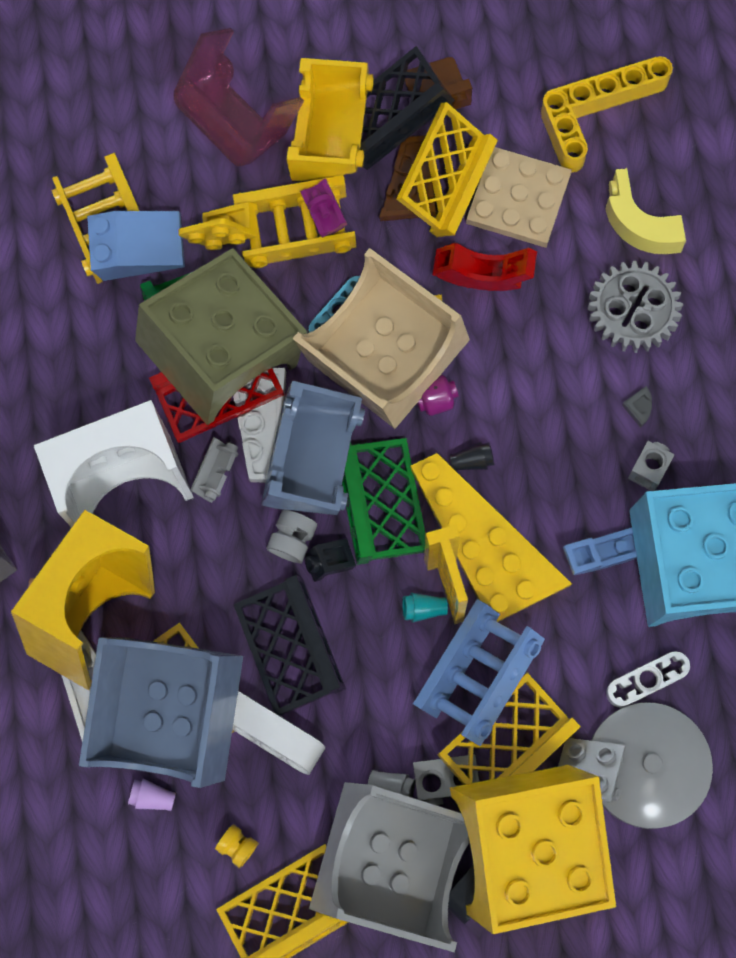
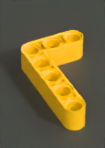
M662 56L650 58L548 91L543 98L541 118L560 165L571 169L572 172H577L584 166L588 147L576 118L665 90L673 69L670 60ZM654 73H659L662 76H656ZM627 81H634L637 84H630ZM602 89H608L611 92L607 93L602 91ZM576 97H582V98H584L585 100H584V101H580V100H577ZM555 105L558 106L559 109H552L549 106ZM559 129H567L569 132L563 133ZM574 152L577 153L579 156L572 157L568 153Z

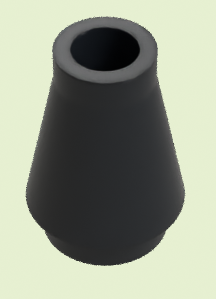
M480 441L457 453L450 454L452 468L455 471L488 470L489 466L495 465L490 442L483 444Z

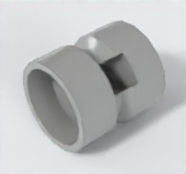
M282 510L276 523L278 532L272 533L266 549L282 559L300 564L303 562L308 549L305 543L312 540L317 523L302 514L290 510Z

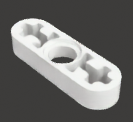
M670 652L614 680L606 691L608 701L615 707H626L682 679L690 670L689 659L681 652ZM670 659H673L674 662L680 661L682 663V667L679 668L680 674H677L675 670L670 671L664 675L668 680L664 682L660 670L671 664ZM659 664L660 670L655 665ZM650 671L656 676V685L654 687L646 688L640 683L639 678L642 672ZM632 677L635 688L641 694L636 695V690L634 689L625 695L626 701H623L621 697L615 698L613 693L617 690L616 685H619L621 689L626 688L632 684L628 680Z

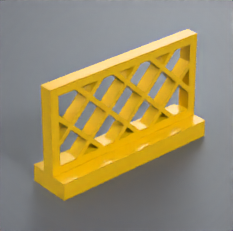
M447 102L441 103L398 194L397 200L431 226L430 232L436 237L455 235L498 140L491 134L484 135ZM446 114L451 118L453 130L446 132L444 125ZM462 131H466L472 136L467 148L464 147ZM454 134L457 150L450 152L447 135ZM437 137H439L442 154L439 155L434 154L432 145ZM458 154L460 165L458 170L454 172L451 155ZM443 157L446 174L439 175L436 159ZM428 161L431 178L423 179L421 167L424 162ZM447 177L449 189L447 194L443 195L440 179ZM432 181L435 198L427 199L424 183ZM417 185L420 202L417 203L408 197L412 187ZM435 201L438 208L436 218L431 216L429 203Z
M452 525L426 533L424 561L427 571L438 568L454 623L458 624L464 621L468 598L456 563L460 535L457 525Z
M526 673L512 693L513 702H507L505 707H512V724L495 722L490 733V744H482L481 746L470 740L469 743L461 742L465 737L460 733L437 755L463 785L472 783L473 770L489 771V780L494 779L495 772H502L497 778L533 772L581 726L573 717L569 719L529 673ZM525 683L534 692V704L518 703V689ZM518 708L534 709L533 726L517 724ZM539 709L550 710L557 717L558 721L551 727L539 726ZM496 728L512 729V746L495 745ZM517 729L533 730V744L530 747L517 746ZM539 731H546V732L539 738ZM455 747L468 748V765L456 764L448 753ZM473 748L490 749V767L473 766ZM495 750L512 751L511 765L508 768L495 767ZM517 751L524 752L517 758ZM462 770H468V775L466 776Z
M326 844L216 909L241 958H291L349 923L316 912L315 916L309 920L297 917L302 899L311 902L312 897L305 896L303 893L308 877L316 880L318 878V875L309 872L312 861L325 853ZM306 865L305 871L298 870ZM292 873L303 876L298 893L282 889L285 877ZM279 881L277 888L271 887ZM265 889L276 892L271 910L255 906L258 893ZM281 894L297 898L292 916L276 912ZM251 898L250 904L243 903ZM237 906L248 908L243 927L232 924L226 912ZM253 910L269 914L265 932L248 928ZM274 916L291 920L288 932L281 937L269 934ZM295 922L303 923L298 927L294 928ZM235 929L242 931V932H241L240 939H239V937H238V935H237ZM247 932L263 937L260 949L248 956L243 946ZM268 938L275 940L266 945Z

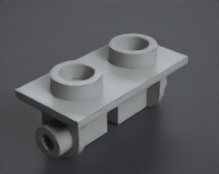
M213 437L190 491L210 503L215 501L216 497H220L221 489L227 478L224 474L226 471H230L235 457L238 456V452H236L238 447L232 443L224 444Z

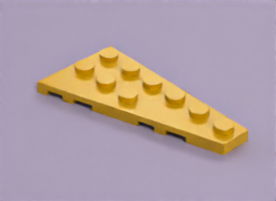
M438 453L411 465L410 469L441 529L457 525L460 535L457 560L477 599L486 603L500 614L496 620L497 622L572 585L563 574Z

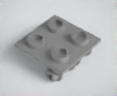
M568 738L565 741L558 766L571 765L599 776L602 801L612 803L613 800L618 801L620 797V789L615 788L626 746Z

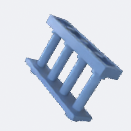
M477 599L413 704L436 719L441 711L466 726L461 733L462 736L481 746L483 741L490 735L494 723L532 660L539 654L545 639L528 626L520 635L498 623L496 620L500 614L486 603ZM489 632L514 645L505 662L480 648ZM473 658L498 672L489 688L464 674ZM457 685L482 699L473 715L448 701Z

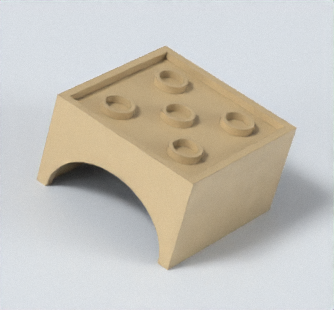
M369 248L364 254L365 263L361 276L342 306L322 326L308 334L298 332L293 337V340L308 362L349 394L361 397L363 405L395 429L421 399L423 393L437 380L470 339L460 314Z

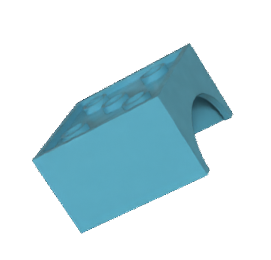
M736 483L645 492L629 512L648 627L658 626L683 618L736 612Z

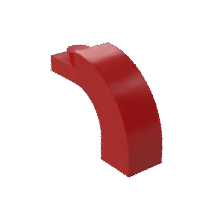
M453 243L436 249L432 275L446 282L472 289L487 291L520 289L522 281L534 278L537 251L525 248L504 255H487L469 250L458 243Z

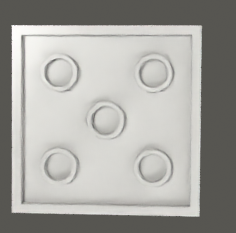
M152 400L34 445L57 512L71 528L84 510L93 514L97 504L108 492L131 480L143 478L162 480L176 487L183 495L185 501L194 498L171 437Z

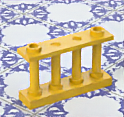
M115 153L104 157L108 165L107 168L103 169L104 172L63 188L57 176L52 178L56 186L55 189L51 190L58 206L63 204L86 258L81 261L88 277L94 276L97 284L101 283L102 279L91 271L90 251L88 248L89 235L88 233L82 234L78 222L87 219V216L102 213L116 206L120 208L125 206L127 211H140ZM108 182L110 185L116 184L118 191L113 192V196L73 212L68 201L69 198Z
M344 175L328 177L326 180L341 209L339 200L347 197ZM323 179L233 194L234 205L247 201L255 204L256 237L249 239L251 250L242 251L244 261L250 267L262 268L267 266L268 263L330 252L346 253L352 248H356L355 231L345 232V227L334 233V235L323 238L317 236L315 222L300 191L317 185ZM299 206L302 211L307 240L290 242L284 210L289 207ZM271 211L274 214L279 245L262 247L257 214Z

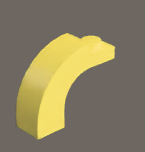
M627 168L616 169L613 180L609 181L610 197L605 208L609 222L616 233L631 246L648 253H681L686 242L682 216L655 217L643 212L637 207L632 198Z

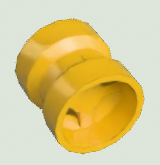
M233 824L222 836L215 850L222 855L230 856L232 863L241 868L259 843L252 837L246 838L242 834V830Z

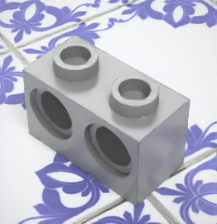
M475 754L473 755V766H477ZM468 755L451 757L458 765H468ZM441 759L413 763L418 800L437 806L444 804V798H451L450 787L456 786L453 781L454 774ZM473 770L472 783L479 782L478 771ZM435 775L439 778L441 785L436 792H428L423 788L422 781L426 776Z

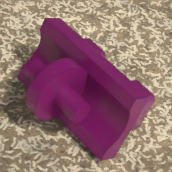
M326 178L317 185L300 191L322 238L332 235L348 225Z

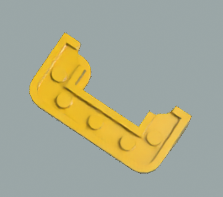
M301 58L299 72L302 73L303 79L301 85H299L300 102L294 141H291V147L288 146L287 164L291 180L309 181L356 173L358 167H363L364 150H360L367 92H372L374 81L373 74H369L368 63Z

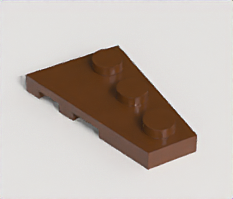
M426 135L409 137L401 143L394 165L392 180L386 192L385 204L379 216L380 221L419 218L399 202L397 197ZM426 161L421 167L423 179L431 178L429 164ZM432 181L424 183L427 199L435 198ZM417 185L412 187L408 195L415 203L420 202ZM435 202L429 203L431 216H436Z

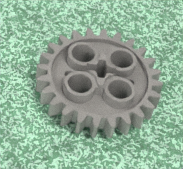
M633 261L631 268H627L626 264L621 262L619 271L611 266L609 275L602 273L600 276L601 282L595 281L593 286L595 291H592L589 299L593 301L588 305V310L593 311L589 320L593 322L598 321L594 331H604L602 340L609 337L613 339L611 347L620 342L622 343V351L625 352L628 345H632L634 353H637L639 346L642 345L647 352L651 347V342L656 347H660L662 343L661 338L668 341L671 336L670 331H676L678 327L676 322H679L682 314L677 312L683 307V303L677 302L681 292H672L676 282H666L668 273L662 276L657 275L659 271L658 266L649 271L648 262H645L642 268H638L636 261ZM631 285L636 291L628 292L623 286ZM645 286L648 287V291L643 296L640 305L636 308L630 322L626 327H623L622 323L628 316L630 308L635 304L641 290ZM648 299H658L661 305H652ZM618 308L622 314L613 315L609 309ZM642 321L648 328L640 329L634 322Z

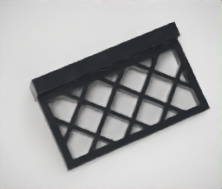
M417 46L373 81L372 92H367V98L370 95H376L374 108H365V114H372L369 127H363L362 131L367 133L366 140L361 143L360 150H364L363 167L366 170L370 169L434 118L441 103L447 102L451 104L455 101ZM418 58L420 63L417 73L407 72L408 65ZM391 78H398L395 91L385 90L387 81ZM405 78L416 79L413 92L402 91ZM423 79H429L434 82V85L427 91L420 92ZM383 96H393L391 109H380ZM400 97H410V104L403 110H398ZM389 115L388 122L381 128H376L378 116Z
M298 575L285 579L286 582L233 604L274 713L278 716L346 689L304 580ZM282 591L286 592L289 600L284 612L270 607L275 594ZM267 598L265 604L259 602ZM253 604L264 607L257 624L247 620L243 608ZM291 608L294 612L295 617L289 615ZM268 610L282 615L276 632L262 626ZM287 617L297 621L299 625V631L295 640L281 634ZM250 625L255 627L253 633L251 631ZM260 629L274 635L268 651L258 648L256 644V638ZM302 636L306 644L300 642ZM279 637L293 643L287 659L272 654ZM298 645L308 649L310 653L306 668L291 662ZM260 653H263V654L266 655L265 658H264V661H263V659H262ZM271 657L285 663L278 679L269 676L266 670ZM313 664L317 673L311 670ZM290 665L304 671L297 688L283 682ZM309 673L319 677L323 690L314 694L302 690ZM271 681L276 682L275 688H273ZM281 685L296 691L292 702L283 707H280L277 699ZM300 694H304L307 696L298 700Z

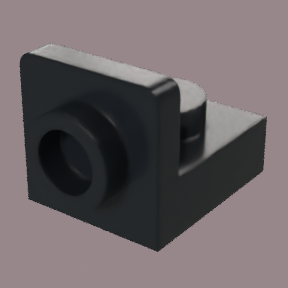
M347 538L315 545L305 555L306 569L312 575L314 582L322 580L327 575L349 571L356 567Z

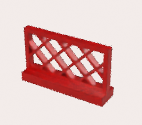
M273 368L267 370L269 375L261 373L255 378L251 390L243 387L238 390L248 395L244 405L239 407L229 404L230 398L223 405L215 420L206 425L205 422L200 424V421L203 420L198 414L184 410L187 404L184 398H182L179 408L167 403L165 396L177 391V389L162 372L149 377L178 443L285 395ZM261 378L273 382L276 390L266 395L256 392ZM171 411L177 412L175 417H173ZM181 415L194 418L195 421L192 428L180 433L177 425Z

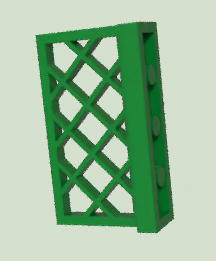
M407 438L351 445L350 442L342 486L344 487L343 492L348 493L346 511L357 565L366 564L372 560L425 553L426 533L415 478L410 469L412 463ZM401 447L403 458L398 465L383 456L389 448ZM369 452L377 459L368 469L358 462L357 453ZM379 461H382L394 470L386 481L372 472ZM403 463H404V468H405V470H403L402 468H400ZM360 471H362L363 473H365V475H364L363 478L361 477V472H360ZM396 473L407 479L408 487L403 493L389 484ZM368 476L382 485L375 497L364 491L363 483ZM385 488L399 497L392 509L377 500ZM408 491L410 493V498L406 496ZM366 499L370 501L368 507L366 504ZM402 500L413 508L414 514L409 521L394 512ZM373 504L388 514L380 526L369 519L368 511ZM390 516L405 526L397 538L383 528ZM414 519L416 527L413 524H411ZM371 527L376 530L373 535H372ZM407 528L418 535L420 546L409 547L400 540ZM378 533L394 542L389 550L375 551L374 539ZM395 545L401 547L400 549H393Z

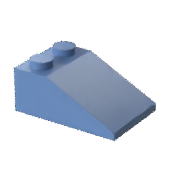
M112 211L87 216L91 271L103 281L185 267L183 237L178 235V229L182 228L181 213L179 211Z

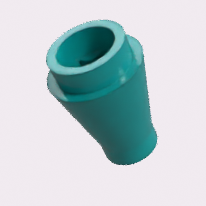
M412 592L410 596H403L402 610L404 620H411L413 623L447 615V598Z

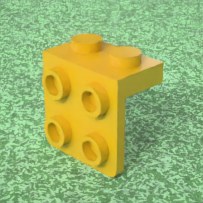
M247 201L202 213L203 223L178 229L180 237L188 239L189 243L201 244L208 250H219L222 248V245L229 243L243 244L246 239L256 237L255 204Z

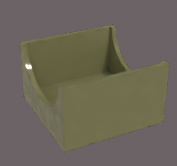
M232 248L139 304L135 341L206 425L215 420L219 410L238 390L261 373L280 364H287L289 370L295 368L298 364L301 350L293 340V337L298 332L307 334V331Z

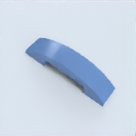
M632 528L595 539L591 537L563 546L573 575L593 572L637 559Z

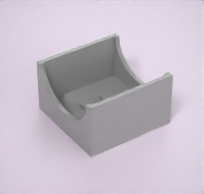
M345 782L309 909L346 922L455 952L457 942L452 939L448 928V902L458 863L470 843L462 814L374 785Z

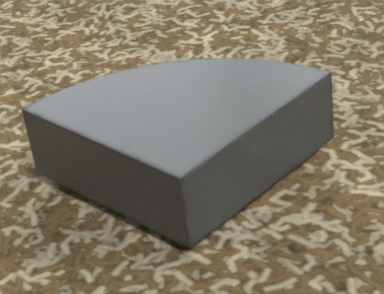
M647 386L626 400L622 405L640 428L647 422L652 411V395Z

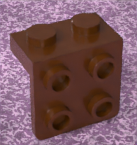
M447 57L429 63L444 87L454 98L455 101L450 105L455 110L471 105L472 85L469 79H462L455 59ZM418 67L409 69L407 72L417 73ZM405 78L404 82L408 91L413 92L416 79ZM423 79L420 92L427 91L434 85V82L429 79Z

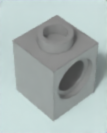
M647 441L628 479L651 491H655L675 454L669 452V448L659 442L652 443ZM654 459L658 462L659 469H650L646 465L645 460Z

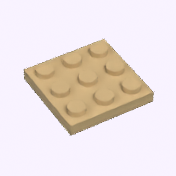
M495 147L481 176L466 224L547 248L572 170Z

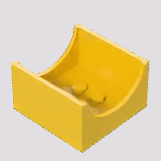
M84 510L11 611L26 654L89 690L92 680L89 677L82 651L83 642L78 639L79 633L89 616L98 607L113 598L123 595H140L151 599L155 593L149 545Z
M564 765L450 787L451 797L457 803L466 825L474 864L475 892L472 904L466 905L467 915L490 933L498 934L616 907L599 776L571 765Z

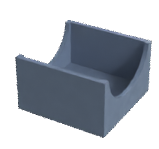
M99 637L79 766L87 768H124L158 773L189 781L192 787L198 788L225 781L243 656L128 637Z

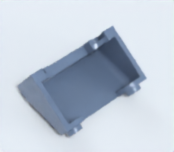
M292 381L285 395L280 413L261 506L337 515L340 510L344 511L348 493L343 492L344 487L341 485L352 432L356 425L361 426L364 418L365 409L360 408L361 397Z

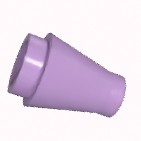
M144 778L142 781L134 780L128 804L134 805L135 809L171 811L176 793L168 791Z

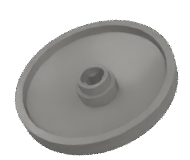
M658 703L632 704L610 715L602 722L592 737L591 741L626 746L615 788L620 789L619 800H613L612 803L602 801L603 807L618 820L628 825L645 829L668 827L688 818L704 801L710 788L713 773L710 748L697 725L680 711Z

